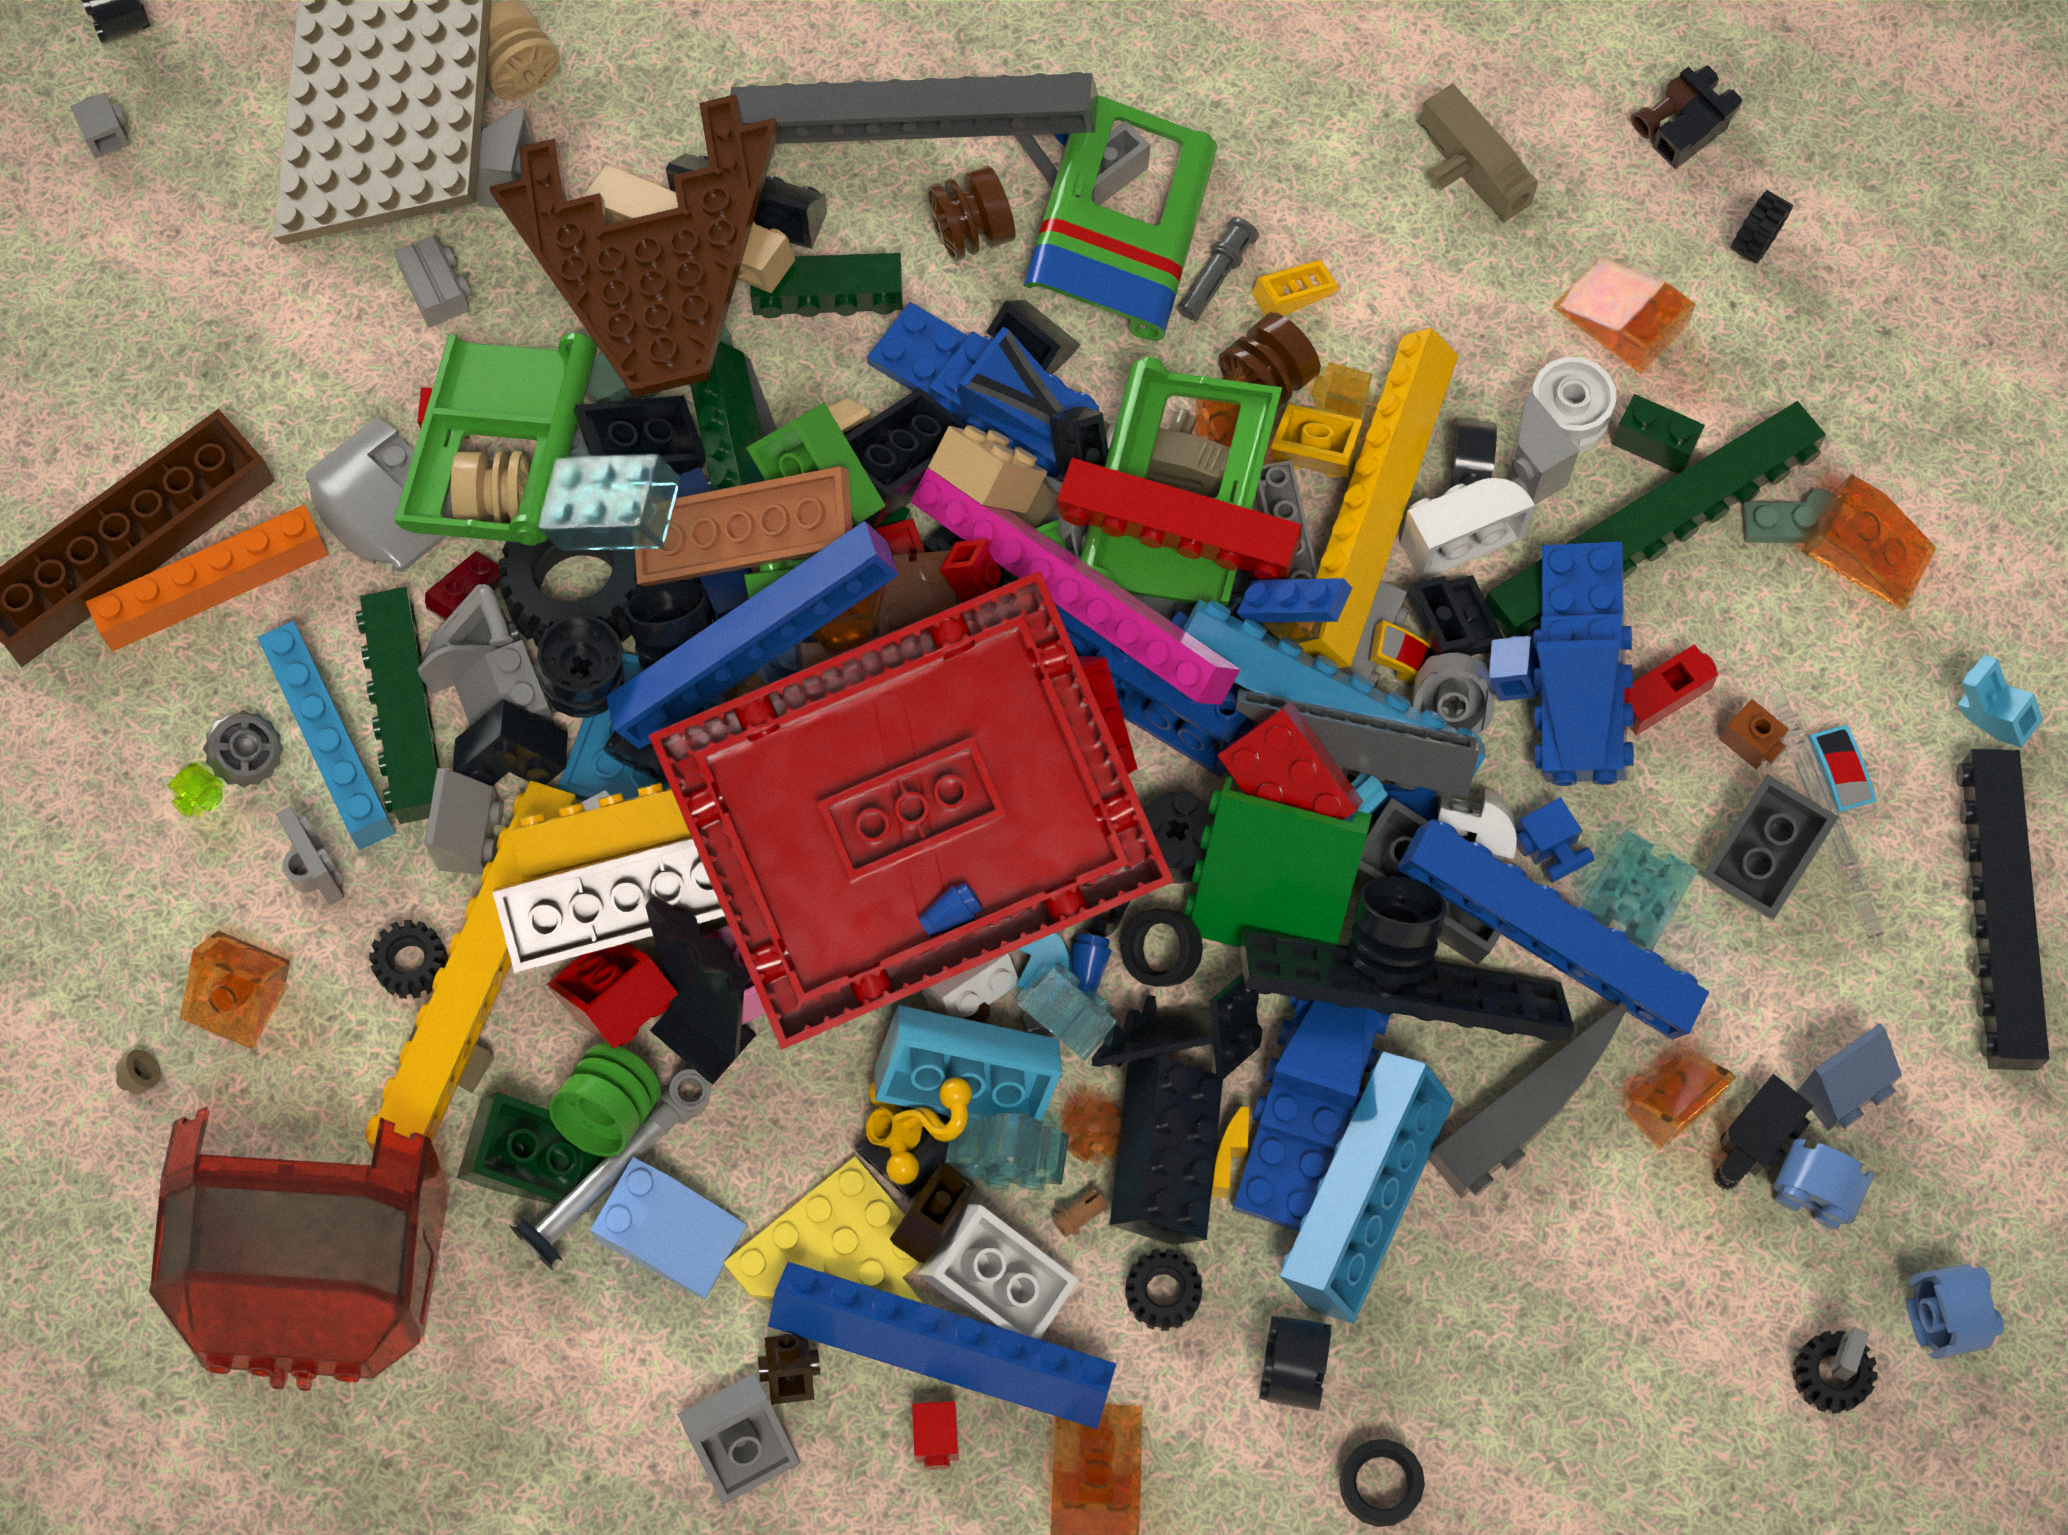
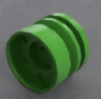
M597 1044L587 1050L582 1060L575 1066L571 1076L564 1081L549 1104L550 1118L557 1130L570 1143L581 1150L596 1156L613 1157L623 1152L635 1135L640 1123L644 1122L649 1112L652 1111L661 1096L660 1083L654 1071L641 1058L629 1050L619 1046L613 1049L608 1044Z

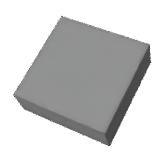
M1854 1327L1842 1336L1831 1370L1832 1376L1847 1381L1857 1373L1869 1332Z

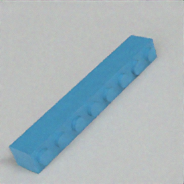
M1198 600L1183 630L1241 669L1234 681L1235 683L1257 693L1478 738L1479 755L1473 777L1475 776L1486 757L1484 743L1481 742V737L1475 732L1464 727L1457 730L1445 724L1446 720L1438 713L1428 709L1421 712L1409 706V700L1402 695L1392 691L1386 694L1374 688V683L1368 678L1357 673L1350 676L1338 670L1339 666L1327 657L1318 655L1314 658L1302 652L1303 648L1295 641L1286 637H1282L1279 640L1267 634L1266 628L1250 619H1245L1243 622L1231 616L1230 610L1218 602L1209 601L1207 604Z

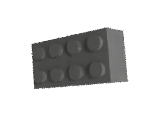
M1391 798L1366 836L1354 885L1361 889L1366 882L1377 877L1399 876L1410 878L1397 870V867L1417 829L1429 821ZM1445 900L1446 915L1438 940L1478 965L1491 952L1501 934Z

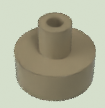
M133 1050L117 1062L116 1083L123 1090L133 1094H143L158 1084L161 1076L159 1065L148 1052Z

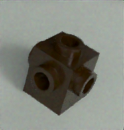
M794 1334L765 1337L766 1355L758 1356L760 1382L769 1381L771 1405L814 1400L812 1376L820 1375L818 1349L809 1350L808 1339Z

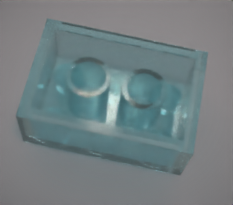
M658 454L556 458L537 529L561 551L663 548L681 478Z

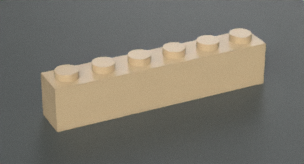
M607 164L582 196L601 194L605 202L608 224L678 208L676 192L667 189L657 181H646L627 169L619 170ZM753 222L737 280L772 293L796 260L787 236L777 229L768 230Z

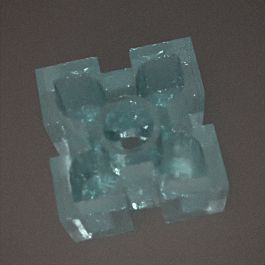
M1625 829L1581 908L1590 911L1595 916L1596 921L1609 927L1613 919L1627 926L1624 933L1632 941L1652 951L1698 869L1671 854H1668L1665 861L1650 854L1654 847L1653 844ZM1634 888L1641 889L1643 891L1642 894L1636 892Z
M1043 962L1012 1001L1086 1061L1117 1023V1020L1109 1014L1114 1007L1090 988L1085 994L1077 988L1081 980L1063 965L1057 962L1052 968Z
M968 1113L967 1125L963 1132L956 1139L949 1141L946 1163L962 1169L961 1175L964 1177L985 1179L984 1185L990 1188L1009 1189L1010 1183H1019V1186L1025 1189L1044 1190L1045 1184L1062 1185L1069 1135L1052 1126H1042L1043 1122L1025 1113H996V1116H987L983 1113Z

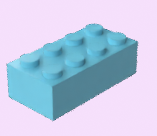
M898 1005L874 1067L875 1101L909 1108L926 1107L935 1113L951 1116V1110L943 1106L939 1099V1089L948 1078L959 1077L967 1081L972 1089V1098L967 1105L968 1120L1036 1134L1062 1074L1059 1039Z

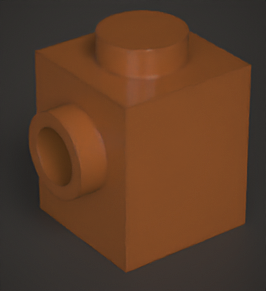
M1751 699L1727 724L1719 740L1757 770L1765 760L1772 764L1783 753L1787 746L1782 741L1789 728L1755 700Z

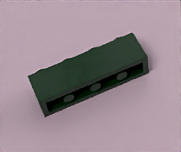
M901 253L794 256L796 260L772 293L750 285L753 315H761L765 318H777L782 314H799L803 317H814L819 313L834 312L842 316H850L856 312L874 311L877 314L885 315L895 310H903Z

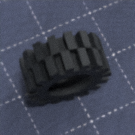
M1766 190L1744 220L1742 227L1732 242L1731 249L1758 264L1784 226V222L1792 211L1793 204Z
M404 920V926L401 927L398 922L390 924L393 930L388 933L383 929L379 932L382 938L380 942L374 939L371 945L374 949V952L369 953V960L373 964L371 965L372 972L388 993L392 995L397 993L399 998L407 999V995H412L414 999L420 998V992L424 990L427 994L431 993L437 971L441 967L445 968L446 960H448L447 951L440 937H438L434 929L431 927L428 929L426 924L418 921L417 925H414L412 920ZM415 946L423 950L424 962L418 970L412 973H402L395 969L394 959L401 949Z
M1159 1249L1152 1250L1151 1255L1148 1256L1143 1254L1139 1257L1136 1265L1133 1263L1126 1280L1125 1298H1127V1306L1130 1312L1133 1311L1138 1322H1145L1147 1327L1153 1330L1154 1327L1161 1328V1331H1169L1171 1327L1176 1329L1182 1327L1184 1322L1187 1320L1189 1322L1194 1317V1313L1198 1310L1203 1291L1201 1274L1198 1275L1197 1266L1194 1262L1190 1264L1187 1261V1256L1183 1253H1180L1179 1256L1173 1254L1174 1250L1166 1249V1252L1159 1253ZM1158 1275H1169L1180 1286L1179 1298L1170 1305L1163 1306L1154 1303L1147 1293L1149 1282Z
M1838 1330L1834 1334H1831V1331H1826L1819 1336L1816 1335L1799 1350L1800 1353L1795 1357L1793 1365H1796V1369L1792 1372L1793 1380H1798L1799 1384L1796 1386L1798 1393L1804 1392L1807 1396L1805 1401L1809 1405L1815 1403L1818 1405L1817 1410L1822 1412L1832 1410V1414L1844 1410L1847 1412L1855 1408L1872 1393L1875 1387L1872 1384L1877 1380L1878 1372H1873V1367L1877 1363L1875 1357L1869 1359L1867 1352L1870 1351V1348L1865 1345L1857 1373L1850 1378L1845 1387L1833 1388L1825 1384L1819 1374L1820 1362L1825 1357H1836L1845 1331Z

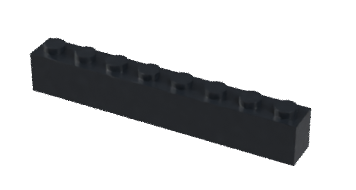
M1971 749L1962 763H1959L1957 766L1956 780L1957 785L1964 789V800L1960 804V821L1962 824H1967L1968 838H1965L1963 843V858L1965 862H1970L1971 876L1968 877L1966 883V894L1968 900H1973L1975 913L1970 918V935L1973 939H1977L1978 953H1975L1973 959V972L1975 977H1980L1981 992L1977 995L1976 1008L1978 1016L1984 1017L1985 1031L1981 1033L1980 1051L1982 1056H1987L1988 1069L2039 1070L2050 1058L2020 750Z

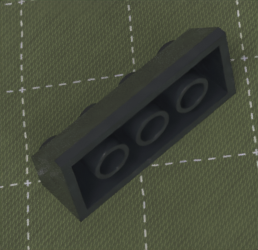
M685 153L669 162L666 167V174L670 190L676 192L673 175L710 167L708 157H697ZM768 176L764 182L753 222L768 230L777 229L787 236L789 243L812 249L827 215L825 194L809 186L799 187L786 183L778 177Z

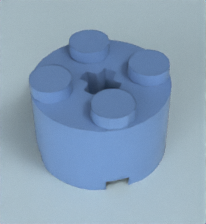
M1795 1139L1774 1184V1189L1778 1192L1775 1201L1794 1211H1799L1800 1206H1803L1816 1213L1815 1221L1831 1229L1838 1230L1840 1224L1853 1223L1873 1180V1172L1869 1170L1867 1173L1862 1174L1860 1169L1863 1164L1837 1149L1817 1143L1813 1150L1804 1147L1805 1139Z
M1962 1264L1916 1273L1910 1278L1908 1287L1915 1286L1914 1298L1907 1299V1312L1916 1340L1920 1346L1929 1345L1934 1351L1928 1354L1930 1357L1940 1359L1985 1350L1993 1344L1995 1336L2003 1334V1319L1999 1311L1994 1308L1990 1294V1277L1983 1267L1974 1268L1971 1265Z

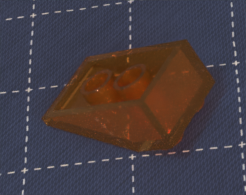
M1601 257L1554 304L1553 308L1638 373L1642 374L1685 330L1696 304L1666 281Z
M1850 474L1833 491L1801 552L1903 611L1937 547L1885 493L1855 475Z
M1104 1405L1097 1429L1056 1417L1051 1535H1139L1142 1406Z

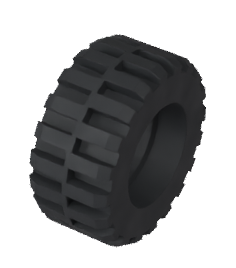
M572 501V506L563 507L562 502H559L556 505L549 536L545 542L531 546L520 542H505L502 549L505 558L502 557L498 564V573L501 578L499 585L512 620H515L519 632L526 639L533 638L535 645L538 647V643L548 627L558 619L574 614L591 615L607 622L617 633L621 642H624L631 636L625 614L626 604L634 594L645 588V586L637 584L634 526L628 525L626 517L617 511L612 512L610 515L608 507L599 503H594L591 508L586 506L585 501ZM592 556L605 561L612 567V573L606 585L598 593L585 600L562 602L552 599L541 592V585L547 573L556 564L567 558Z

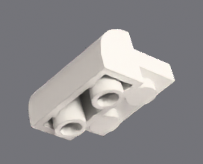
M1484 788L1481 804L1459 798L1440 797L1437 821H1443L1452 825L1457 830V835L1467 836L1468 831L1473 832V842L1487 847L1492 852V856L1503 862L1504 857L1514 859L1517 844L1514 815L1510 806L1500 795Z

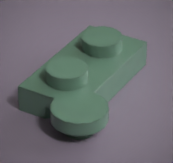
M1817 489L1808 495L1805 502H1744L1742 514L1745 543H1822L1825 539L1824 519L1830 518L1837 509L1836 497L1828 490Z

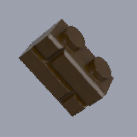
M941 1162L890 1237L892 1244L919 1263H925L942 1241L976 1187L974 1182L949 1164Z

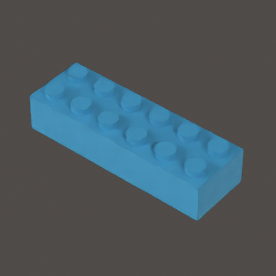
M1382 1052L1377 1065L1373 1066L1370 1070L1368 1084L1361 1100L1353 1107L1351 1122L1345 1135L1336 1144L1334 1159L1328 1172L1319 1181L1317 1196L1309 1213L1303 1217L1300 1223L1299 1235L1295 1244L1283 1260L1282 1272L1279 1277L1309 1309L1354 1324L1454 1102V1099L1427 1063Z

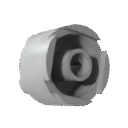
M1445 653L1429 657L1418 671L1414 680L1413 708L1424 712L1425 709L1434 711L1446 720L1445 724L1457 730L1464 727L1476 734L1482 730L1484 731L1489 726L1494 714L1493 683L1487 667L1482 661L1462 653ZM1450 696H1457L1455 701L1448 699Z

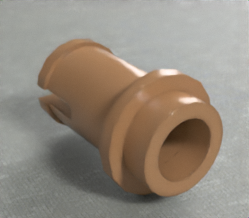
M1091 1187L1066 1207L1059 1206L1056 1208L1057 1213L1052 1216V1220L1063 1236L1078 1235L1080 1227L1108 1209L1102 1195L1099 1194L1096 1197L1097 1189Z

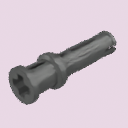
M1231 218L1228 222V230L1222 240L1217 241L1212 246V257L1178 306V311L1182 316L1190 320L1193 319L1195 322L1200 319L1204 309L1212 300L1231 269L1241 265L1243 262L1242 255L1249 244L1255 243L1259 238L1257 229L1242 218Z

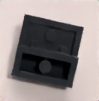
M1444 575L1411 583L1408 587L1406 596L1434 655L1462 653L1473 656L1491 651L1492 640L1504 639L1473 575L1448 581Z

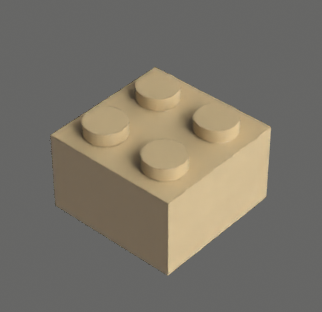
M967 425L965 429L949 426L928 466L932 471L981 505L1027 513L1042 481L1048 473L1035 464L1037 458L1034 455L1019 448L1014 450L1008 446L1010 440L1004 435L993 430H989L986 434L971 425Z

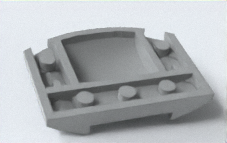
M377 416L306 472V479L309 483L311 499L327 528L344 546L373 564L376 561L393 564L392 568L394 571L403 572L447 536L409 532L402 529L394 521L414 450L398 435V432L392 426ZM450 486L442 517L454 519Z

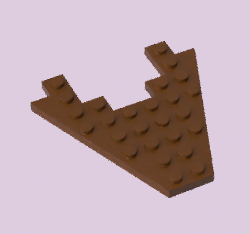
M736 94L699 103L710 167L673 175L678 208L608 224L605 202L600 193L567 201L560 150L555 138L519 147L523 179L489 187L495 201L633 397L709 379L779 133V126L775 118L743 125Z

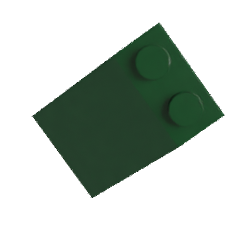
M496 1092L482 1098L457 1178L497 1192L558 1205L604 1160V1157L585 1152L570 1143L555 1127L550 1118L549 1110Z

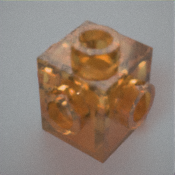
M1090 1098L1082 1108L1076 1105L1063 1123V1126L1067 1128L1065 1130L1067 1150L1080 1161L1087 1163L1089 1160L1097 1167L1100 1166L1106 1156L1112 1159L1118 1152L1121 1119L1119 1118L1121 1114L1110 1104L1104 1101L1098 1104ZM1091 1122L1101 1130L1091 1132L1087 1129V1126Z

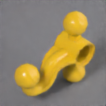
M959 1077L948 1078L939 1089V1099L942 1105L951 1110V1119L946 1125L930 1108L917 1107L899 1112L895 1104L875 1101V1079L869 1086L868 1095L871 1102L878 1109H875L867 1120L866 1135L872 1144L890 1148L891 1157L887 1162L886 1171L892 1181L900 1185L908 1184L916 1179L919 1174V1162L908 1151L917 1146L921 1138L923 1126L936 1140L943 1142L954 1140L963 1132L968 1120L967 1105L972 1098V1089L967 1081Z

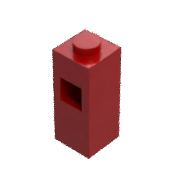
M1694 644L1635 680L1633 688H1626V703H1633L1634 725L1630 727L1635 735L1640 734L1711 690L1719 675L1712 658L1706 653L1702 654Z

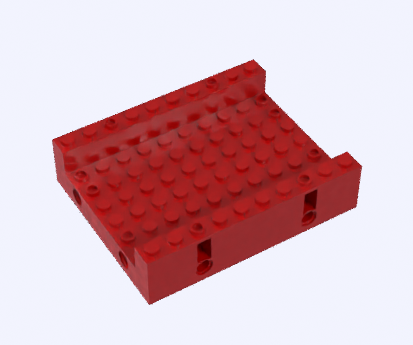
M1041 571L649 734V738L781 1050L1174 882ZM966 881L978 896L984 909L976 914L977 919L931 938L924 930L918 917L925 913L924 911L952 884L955 883L958 886Z

